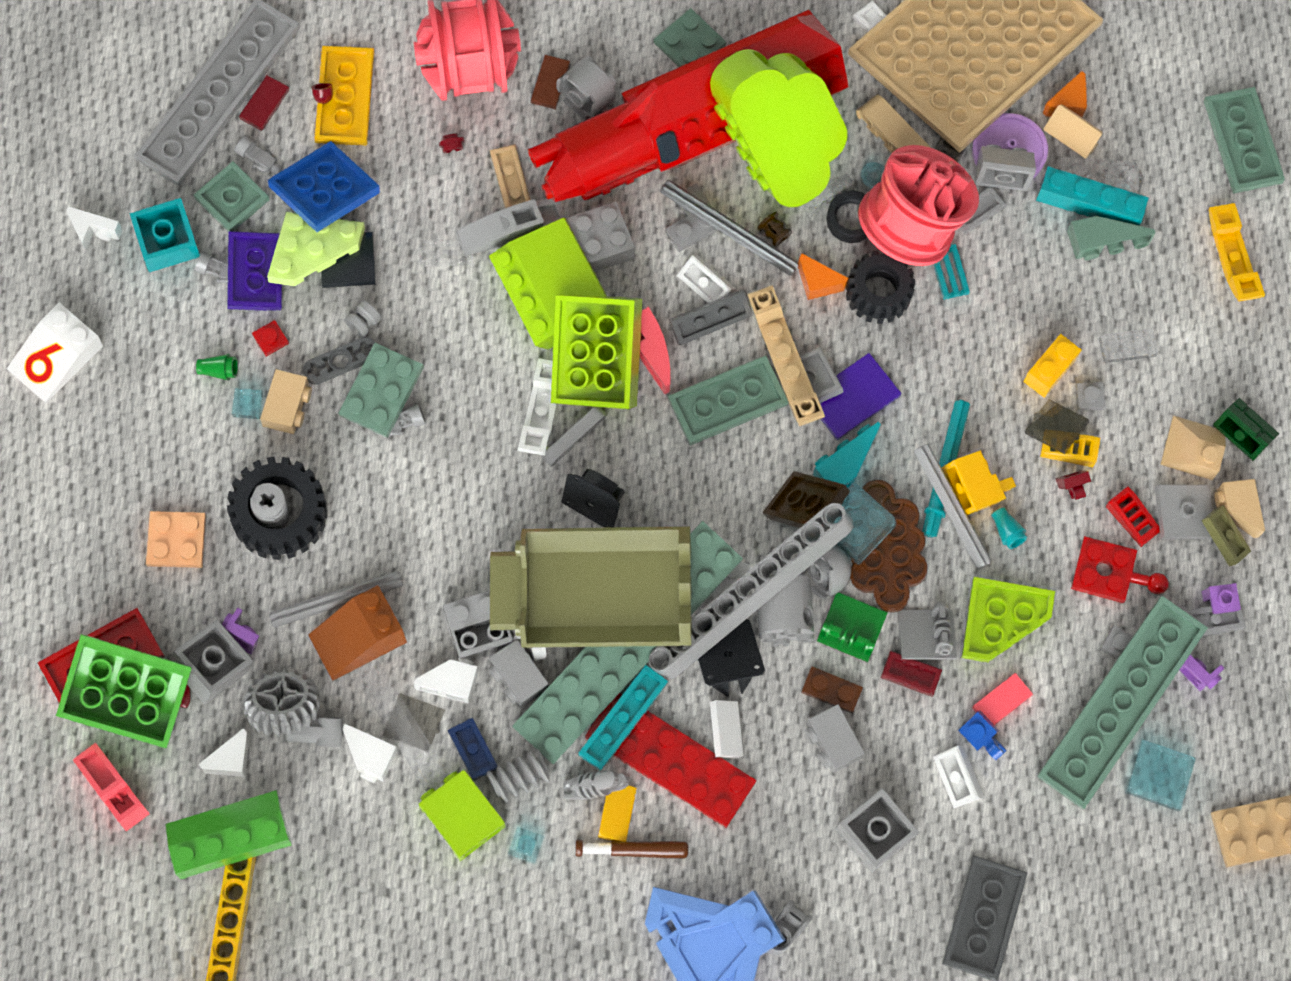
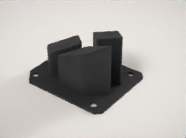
M587 468L582 477L574 474L567 475L561 502L604 528H614L620 508L619 501L625 491L604 475Z
M748 619L744 620L698 659L705 684L712 686L727 697H729L728 682L738 680L741 694H743L752 677L762 675L765 672L753 628ZM712 624L707 625L704 632L709 630Z

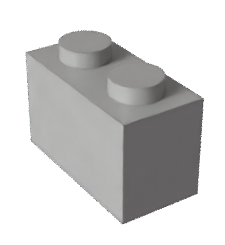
M517 639L489 657L491 667L488 670L497 682L503 681L507 687L504 693L512 704L517 702L522 708L540 696L549 686Z
M839 705L808 719L806 724L808 728L805 729L806 735L812 744L817 743L821 751L818 756L825 769L830 768L832 773L863 758L865 753Z

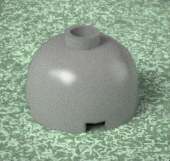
M838 545L833 546L806 569L815 585H811V589L820 598L837 594L850 581L852 561L848 553Z

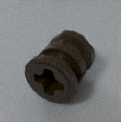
M777 211L768 215L757 227L759 231L764 230L766 232L765 236L767 239L773 240L772 244L774 247L788 239L793 232L790 228L786 229V223L783 220L777 218L779 215Z

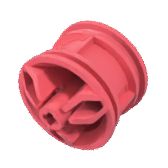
M433 0L427 1L429 14L420 23L416 34L417 41L413 42L417 65L436 64L422 66L421 72L440 99L447 101V93L451 89H453L454 97L477 92H494V83L500 87L501 93H506L507 79L515 70L518 62L517 52H521L518 28L500 30L501 28L514 27L512 18L500 1L487 0L484 4H482V0L442 1L441 10L434 6Z
M908 145L898 148L890 155L885 164L881 182L877 183L861 200L858 208V217L866 236L883 253L905 264L928 266L939 262L947 254L954 238L955 230L962 227L976 212L979 205V194L969 173L950 156L930 147Z

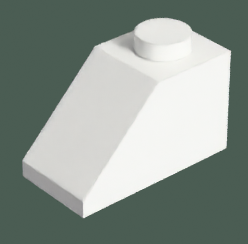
M458 658L457 661L450 659L417 677L414 687L415 690L469 704L478 668L473 666L474 662L464 658Z
M345 724L343 731L357 770L361 772L360 777L372 783H375L377 779L384 782L398 752L397 747Z

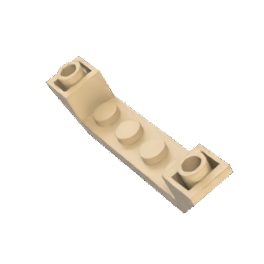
M773 285L747 294L764 342L799 427L824 418V412L816 392L814 393Z

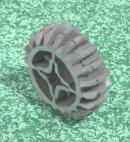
M285 668L282 673H277L275 670L272 675L263 673L262 680L254 679V684L248 686L247 694H244V713L247 715L250 725L254 726L257 732L264 731L266 736L275 733L277 737L281 733H287L290 737L291 731L296 730L301 733L302 726L310 727L311 720L316 719L317 712L320 711L319 690H317L313 679H309L306 674L300 675L297 670L289 673Z

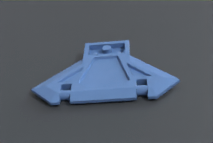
M656 887L652 889L645 926L649 933L657 929L662 939L656 945L677 981H755L760 956L785 941L756 890L729 906ZM671 920L677 929L673 932L667 925V922Z

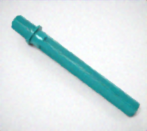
M958 400L954 403L939 462L941 468L957 459L970 409V403L964 400ZM934 487L929 505L924 509L926 517L922 529L924 536L929 538L938 536L941 520L946 516L944 506Z

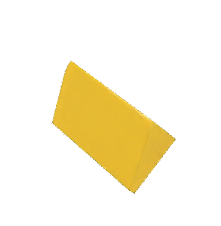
M628 785L626 789L606 795L598 838L626 842L637 788Z

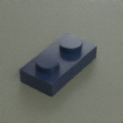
M473 717L448 730V734L473 781L487 775L486 772L488 771L493 772L498 766Z

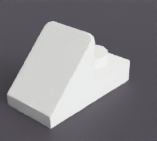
M68 206L66 212L85 251H87L93 233L102 240L110 241L111 238L119 240L122 233L119 221Z

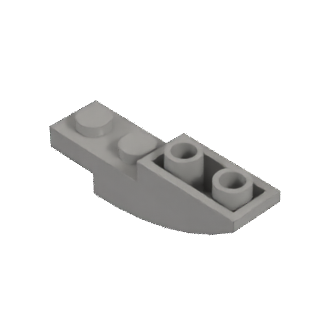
M533 199L480 218L457 230L456 233L464 254L467 256L504 246L518 237L563 217L566 218L560 201L554 202L552 199L536 203V200Z

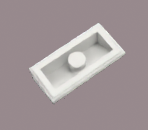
M692 255L676 275L707 303L730 295L736 289L698 255Z
M955 746L933 756L954 808L984 798L964 746Z

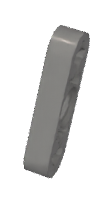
M601 407L592 408L546 450L545 456L542 455V458L551 467L554 466L574 447V444L580 438L583 439L608 414Z

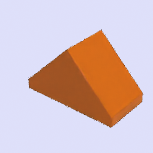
M1083 71L1046 103L1043 110L1045 116L1051 117L1056 108L1063 104L1080 117H1083L1087 108L1086 74Z
M801 254L798 261V270L808 300L845 290L849 278Z

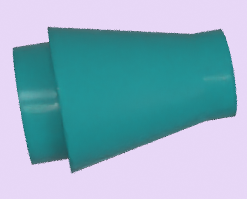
M1005 507L996 510L991 515L1003 545H1007L1009 549H1014L1027 540L1026 529L1008 513Z

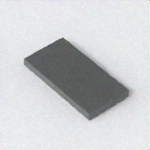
M975 855L972 856L942 965L991 981H998L1028 872Z

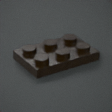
M793 471L762 513L770 520L801 528L827 505L832 503L842 505L850 490L845 484Z

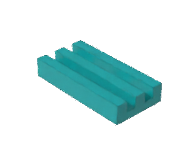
M952 244L943 258L952 288L951 293L948 292L940 261L933 264L943 300L969 295L970 293L957 246ZM948 253H951L953 257L955 268L962 290L960 291L956 283V279L954 276V272L952 269Z

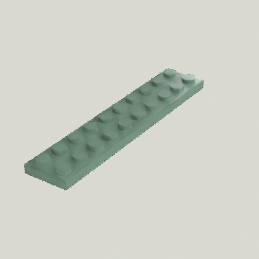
M701 521L691 532V615L743 560L704 521ZM658 646L585 647L512 727L532 746L539 749L546 759L554 764L648 663L650 653Z

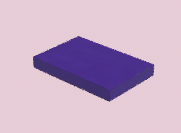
M228 231L227 309L259 311L282 309V284L269 283L267 277L280 233Z
M868 353L836 375L843 388V393L820 403L825 415L824 418H821V421L838 441L898 399L902 393L871 354Z

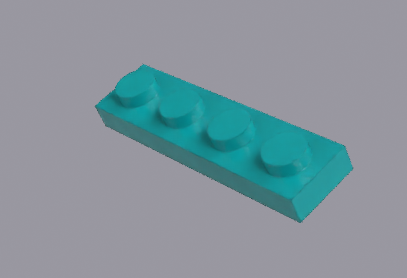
M645 665L579 751L578 755L597 770H603L666 687L668 681Z

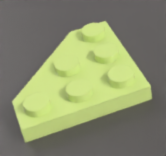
M286 212L267 276L269 283L296 286L303 282L304 277L315 271L319 273L336 263V259L347 253L351 255L360 249L365 231L364 222L338 219L319 232H316L297 213Z

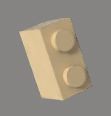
M275 370L260 418L263 427L290 434L295 433L296 427L301 428L305 415L301 410L304 402L308 403L312 394V387H309L307 377Z

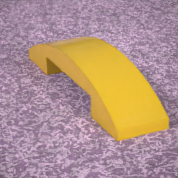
M1235 203L1210 207L1209 217L1213 237L1225 278L1238 302L1264 297L1265 293L1258 271H1253L1240 232L1242 223Z

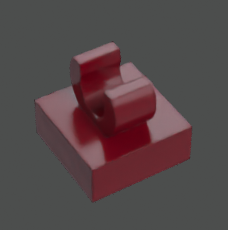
M1080 470L1055 478L1059 489H1068L1071 499L1077 500L1086 497L1082 484L1091 482L1089 471Z

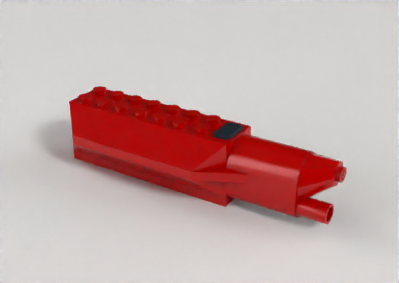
M808 9L622 92L623 104L558 132L554 138L528 149L529 157L536 169L554 161L544 177L545 184L541 185L543 193L548 200L552 198L554 202L580 195L583 200L592 199L600 194L605 196L611 193L610 190L623 184L629 185L634 182V179L651 171L659 169L663 172L678 168L736 142V140L733 141L725 129L728 125L727 122L719 117L714 108L717 102L712 95L710 82L716 67L738 51L746 49L760 52L767 60L782 53L794 54L825 82L831 96L838 94L849 87L840 44Z

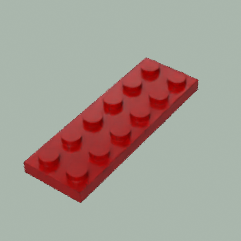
M621 693L596 718L585 735L586 739L589 740L622 696ZM648 710L613 755L726 829L757 782V780L723 758L715 757V753Z

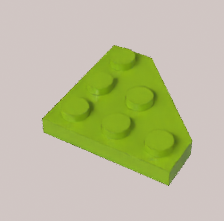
M973 577L961 658L989 663L1052 618L1055 591Z

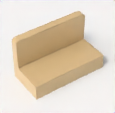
M1063 104L1056 108L1043 129L1085 159L1098 146L1097 142L1103 134L1101 130Z

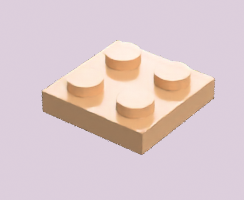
M150 511L146 565L150 567L202 568L206 514L198 512Z

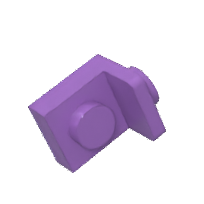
M1236 583L1211 586L1201 591L1203 602H1211L1213 614L1236 612L1241 609Z
M237 608L233 615L227 614L222 626L245 652L252 655L257 646L259 635L249 626L238 625L243 610Z
M1189 655L1179 671L1201 691L1206 686L1211 690L1222 679L1219 673L1225 668L1220 665L1209 674L1201 660Z

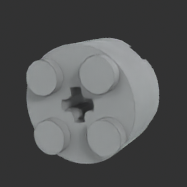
M586 56L557 80L556 87L559 93L563 91L565 94L564 103L577 115L585 119L587 116L592 118L598 115L615 99L616 92L614 86L617 82L614 76L608 72L605 73L592 57Z

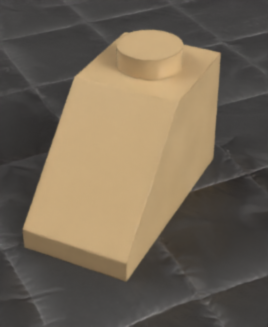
M1255 479L1223 482L1214 495L1216 507L1224 505L1236 526L1253 538H1259L1265 532Z

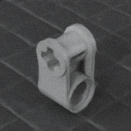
M790 900L775 921L785 938L784 946L774 947L768 953L772 955L783 954L796 937H799L813 919V916L804 914L794 906V901Z

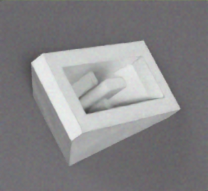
M243 728L198 765L205 774L245 777L249 735Z

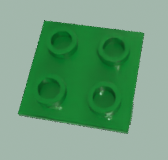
M838 592L832 602L817 642L868 663L888 612Z

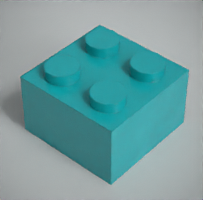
M181 198L129 213L149 273L199 258L200 254Z

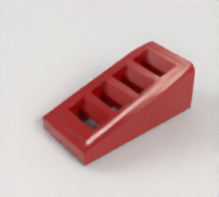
M1129 486L1112 498L1105 506L1140 547L1160 533L1159 525ZM1127 500L1129 504L1121 509L1119 504ZM1134 508L1137 512L1128 518L1125 514ZM1141 516L1144 520L1134 527L1132 523ZM1146 525H1149L1151 529L1141 536L1139 531Z

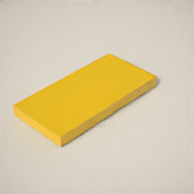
M322 46L319 83L332 84L333 98L326 104L317 102L315 143L327 144L332 141L334 144L367 146L374 48Z

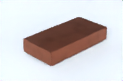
M549 55L544 56L531 97L532 104L556 110L561 92L559 93L557 90L556 82L568 71L570 61Z

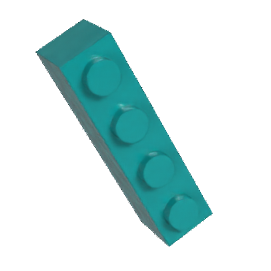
M1048 166L1036 201L1087 217L1099 216L1140 226L1149 197Z

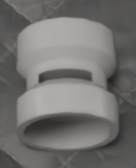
M363 300L357 306V311L350 313L344 319V322L351 330L356 327L359 330L357 335L362 338L369 332V328L372 325H376L382 318L372 305Z

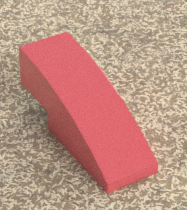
M647 307L642 310L640 359L663 393L667 394L670 391L669 354L660 326L650 308Z
M96 742L73 759L74 763L126 832L149 815V812Z

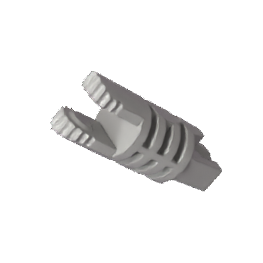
M605 770L579 775L563 783L564 798L569 800H588L606 796L611 792L626 789L631 780L625 773L618 774L615 771Z

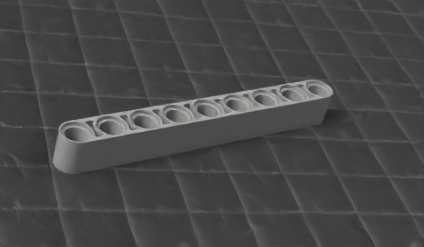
M832 503L823 508L692 617L691 646H688L686 649H683L684 646L656 647L649 656L650 667L667 680L674 679L847 536L852 531L854 522L846 509L838 503ZM842 516L839 522L833 523L836 518ZM820 534V537L816 541H812L814 536ZM799 552L796 558L790 560L794 553ZM777 570L774 576L769 577L771 572ZM755 588V591L747 596L748 592ZM734 606L731 612L726 613L729 607ZM712 624L711 628L704 632L707 625ZM669 659L668 664L661 667L663 662Z

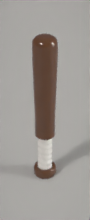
M578 839L576 840L575 856L582 857L583 854H610L611 856L685 859L689 854V846L684 841H611V843L606 844L583 843V840Z

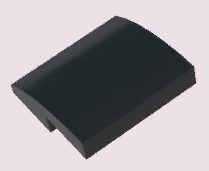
M364 232L360 249L351 255L349 253L336 259L335 264L321 271L322 288L376 285L373 232Z

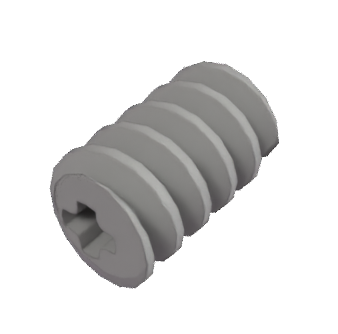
M271 483L257 486L250 499V506L257 523L268 529L282 528L289 519V508L283 491L277 485Z
M537 749V758L531 752L527 753V762L518 757L517 767L510 761L507 762V772L500 766L497 767L496 777L490 771L486 772L497 798L501 797L505 802L509 801L508 792H511L516 798L519 797V787L528 793L530 782L536 788L540 787L539 778H542L546 783L550 782L549 771L539 749Z

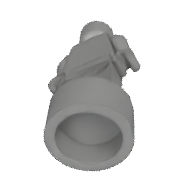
M248 135L243 136L236 145L234 152L242 158L246 157L254 162L252 168H257L264 173L271 170L275 175L282 171V167L276 163L277 158L272 155L270 149L267 148L263 151L256 146L255 140Z
M202 251L196 263L195 271L204 275L207 273L218 277L216 279L217 283H227L228 258L223 263L213 258V255Z
M419 404L410 406L408 410L400 413L389 436L403 435L402 429L406 427H419L426 424Z

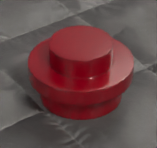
M458 133L443 136V140L439 142V147L443 149L444 154L451 153L452 150L456 152L464 149L463 143L465 140L464 137H458Z

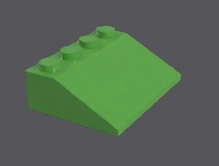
M81 634L56 716L167 749L192 667Z

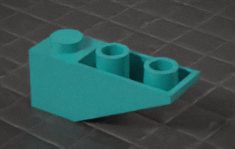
M878 421L872 426L870 424L865 425L857 432L858 436L852 441L846 439L836 447L837 452L830 457L826 454L818 459L814 464L816 467L812 475L845 484L847 488L852 486L881 426L880 422Z

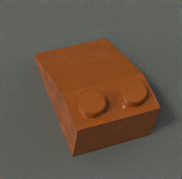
M378 585L353 597L308 634L332 681L407 643L403 629Z

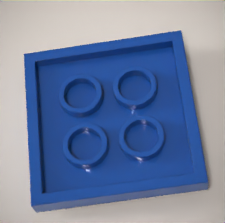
M332 141L268 179L269 188L316 232H319L380 193V186Z

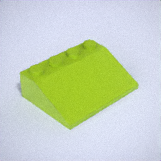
M564 217L510 241L489 255L516 310L537 347L546 350L553 347L556 295L607 297L568 221Z
M577 295L555 296L551 403L631 409L637 406L642 319L641 298Z

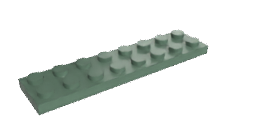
M1164 596L1159 597L1036 777L1081 809H1085L1208 627Z

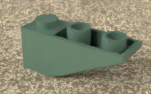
M1099 216L1072 221L1067 229L1075 258L1084 257L1086 261L1099 257L1105 245H1107L1110 255L1123 252L1125 248L1122 241L1132 239L1135 249L1144 248L1150 244L1149 242L1152 241L1156 234L1155 229Z

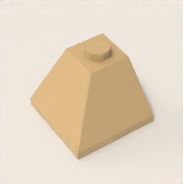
M1173 415L1160 465L1213 480L1220 471L1226 447L1225 436L1214 427Z

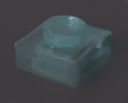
M235 388L232 416L260 419L263 399L262 390Z
M517 827L508 855L535 864L544 836Z

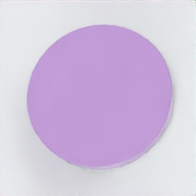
M1013 113L1002 114L975 138L972 143V155L976 166L981 147L990 144L998 145L1001 149L1023 148L1027 152L1034 153L1036 172L1033 178L1041 172L1048 156L1047 140L1040 127L1029 118Z

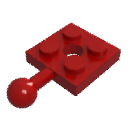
M1084 536L1071 589L1125 603L1130 582L1147 586L1151 593L1160 595L1167 591L1169 581L1161 573H1154L1148 576L1133 572L1138 550ZM1101 563L1108 564L1111 567L1112 573L1108 576L1100 575L1097 572V565Z

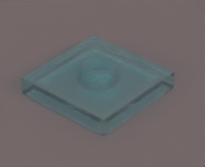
M1142 739L1125 793L1179 812L1183 805L1196 758Z

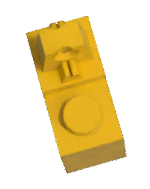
M981 450L955 459L942 467L967 515L1005 500L1004 492L1016 487L1012 477L999 481L996 474L991 475L988 462L983 457Z

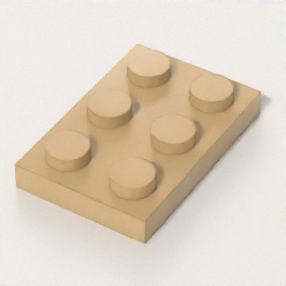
M1291 795L1211 813L1226 868L1291 854Z

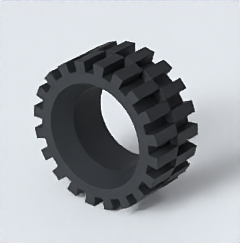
M267 457L268 464L262 466L260 460L253 462L254 470L250 472L245 467L241 471L243 477L241 481L237 478L234 479L232 483L234 492L229 491L227 497L230 505H227V512L238 539L241 543L245 544L249 551L253 552V550H256L258 556L266 558L267 554L272 555L273 560H281V555L287 554L289 559L295 557V551L300 549L303 554L309 550L308 543L312 542L315 544L318 541V532H323L326 526L324 519L327 518V503L319 480H316L314 473L310 469L306 471L301 462L296 461L295 465H292L290 458L282 457L281 463H276L275 457ZM271 483L274 485H287L297 490L303 497V508L297 520L281 529H268L256 523L251 517L250 499L257 486Z

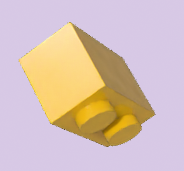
M1060 334L1029 370L1023 382L1045 398L1077 360L1082 349Z

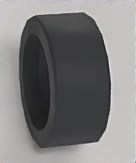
M855 190L844 191L836 195L831 201L826 217L827 227L838 240L846 243H858L868 238L862 228L856 230L847 229L839 224L836 217L837 211L841 206L851 203L859 205L865 193Z

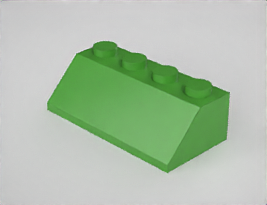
M277 790L165 824L171 860L175 874L180 879L292 846Z

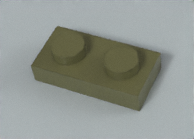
M1224 505L1215 508L1201 520L1229 567L1238 564L1251 552Z

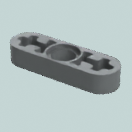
M362 337L312 358L303 367L304 376L307 377L309 383L318 385L363 366L368 355L365 356L364 353H359L355 355L357 361L353 362L349 350L353 349V353L356 354L361 351L362 345L370 348L373 347L375 341L368 337ZM344 355L348 358L347 365L341 368L336 367L333 364L334 358ZM328 360L331 372L328 373V369L324 368L320 370L319 377H315L314 374L309 375L312 372L311 367L316 366L317 369L326 367L324 361Z

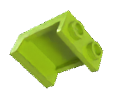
M462 770L460 773L454 771L443 780L444 785L437 790L434 788L428 790L420 797L422 801L418 804L420 810L425 813L460 862L505 828V822L465 770Z

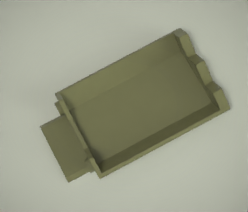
M690 526L522 529L521 539L516 540L515 551L490 553V630H515L516 636H521L522 648L691 646L692 580Z

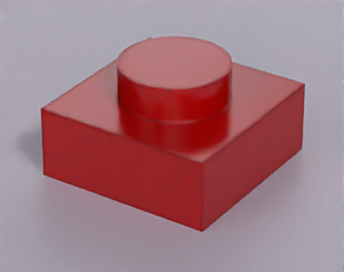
M275 320L252 332L253 338L265 357L289 344Z

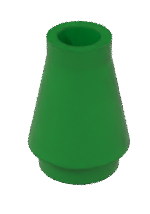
M230 354L197 359L196 372L198 375H206L229 381L230 378L237 377L238 361L235 356Z

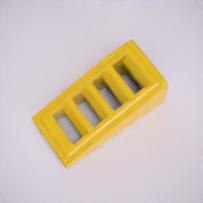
M1044 431L1040 457L1093 468L1097 462L1100 437ZM1052 439H1057L1055 452L1050 451ZM1063 441L1068 442L1066 453L1061 452ZM1074 443L1079 444L1077 454H1072ZM1085 445L1090 446L1088 455H1084Z

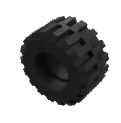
M878 250L872 251L871 256L868 253L863 255L861 261L857 260L853 268H851L846 286L847 301L851 300L849 305L851 310L857 308L856 315L860 318L863 314L866 315V321L870 323L873 318L877 319V324H883L885 318H887L888 323L894 321L895 316L900 318L904 310L908 309L915 290L916 283L913 278L914 272L912 268L907 269L909 264L897 261L885 253L879 254ZM874 277L885 278L893 284L895 293L884 297L877 296L867 288L866 281Z

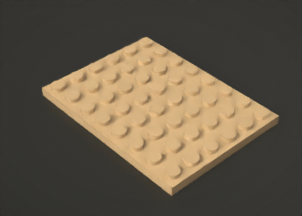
M904 0L850 47L848 55L960 153L1102 25L1103 19L1081 0Z

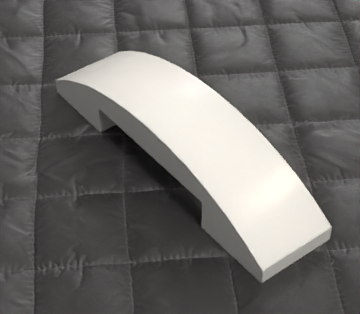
M538 358L518 451L544 456L546 454L557 404L551 403L553 362L551 360Z

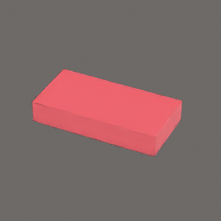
M1014 673L972 708L976 713L981 711L996 725L1029 699L1033 693L1019 676Z

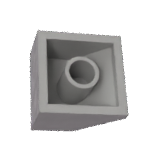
M993 144L982 146L978 154L975 185L1027 191L1036 172L1034 153L1027 152L1023 148L1009 150L1001 149L1000 146Z

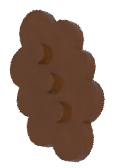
M872 480L863 486L860 492V504L852 506L847 510L853 519L854 526L848 534L849 537L844 544V551L848 553L853 564L850 576L852 585L863 593H874L875 601L882 610L895 613L907 606L910 600L909 587L921 584L927 576V562L921 555L925 548L926 539L924 533L917 528L920 517L917 506L908 499H896L893 487L888 482Z

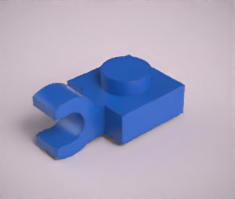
M978 711L958 730L977 751L984 746L994 760L999 759L1007 751L994 737L999 730L981 711Z

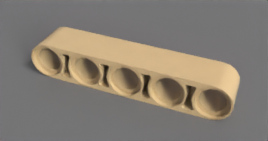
M875 95L856 110L858 119L862 118L868 124L866 127L877 138L880 137L885 142L884 146L891 153L900 147L908 145L930 147L882 96Z

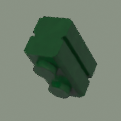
M1240 398L1231 404L1213 424L1218 431L1252 461L1280 434Z

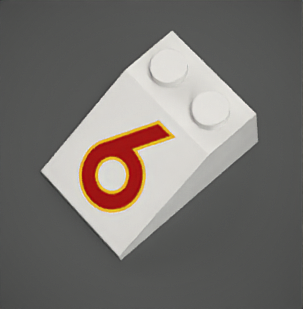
M59 302L38 323L7 370L47 403L103 345L96 333Z

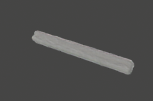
M924 444L915 450V454L976 567L981 568L989 564L991 559L930 446Z
M399 571L273 611L269 614L272 626L276 628L344 606L353 597L377 585L382 593L402 587V576Z

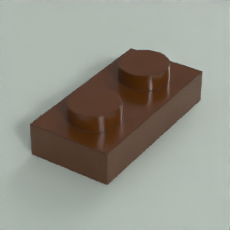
M812 666L801 693L832 706L839 705L841 710L853 714L863 687Z

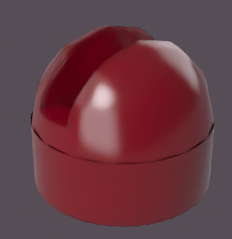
M318 83L311 87L313 98L318 103L326 104L333 98V86L331 83Z

